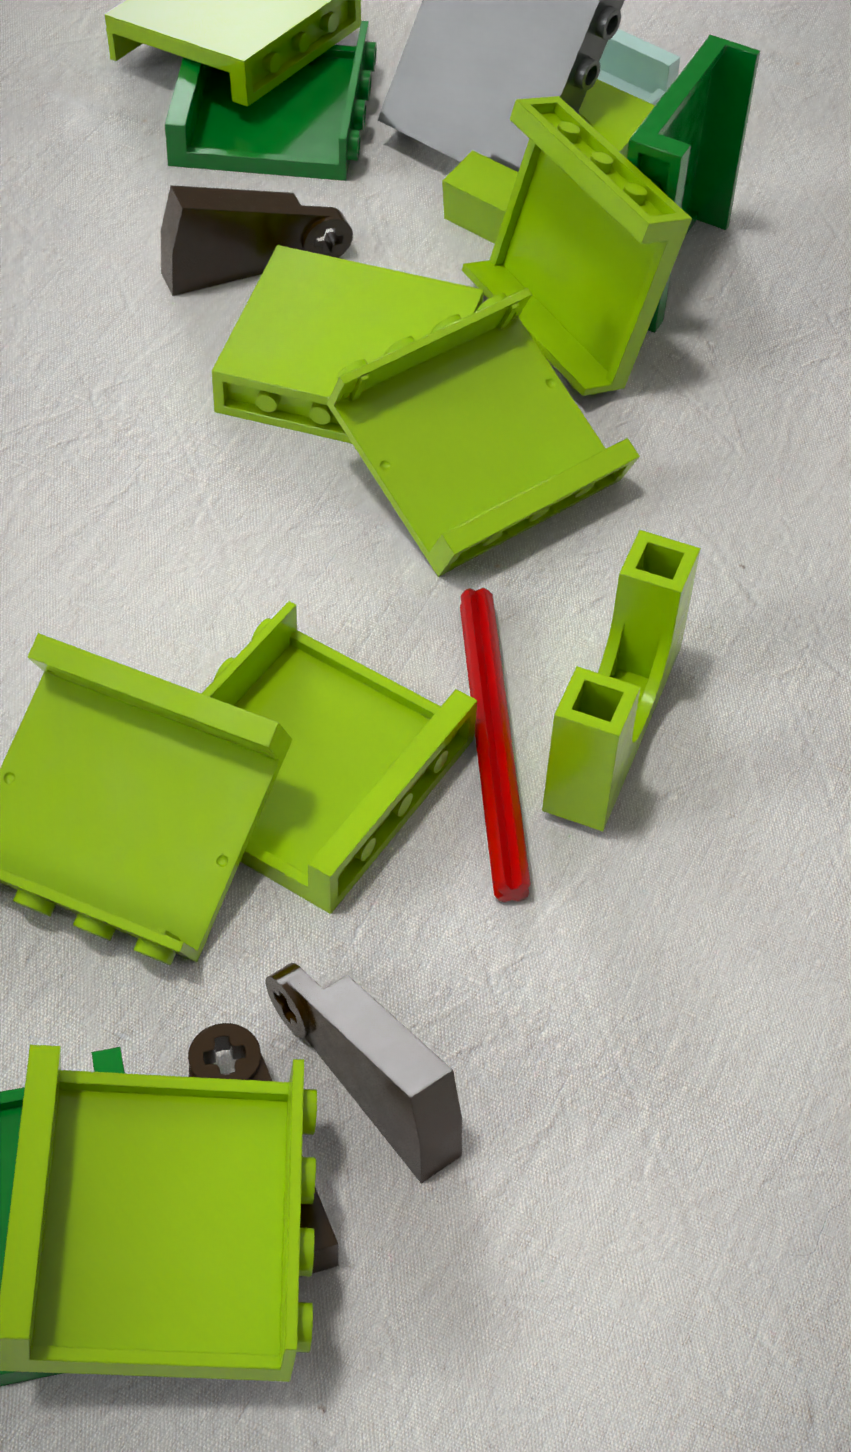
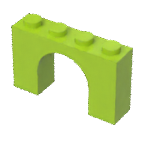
M597 79L593 87L587 90L579 109V114L627 158L629 139L655 105ZM472 150L442 180L444 219L495 244L518 172Z
M639 530L619 573L611 628L598 673L576 666L554 714L542 811L604 831L681 649L701 548Z

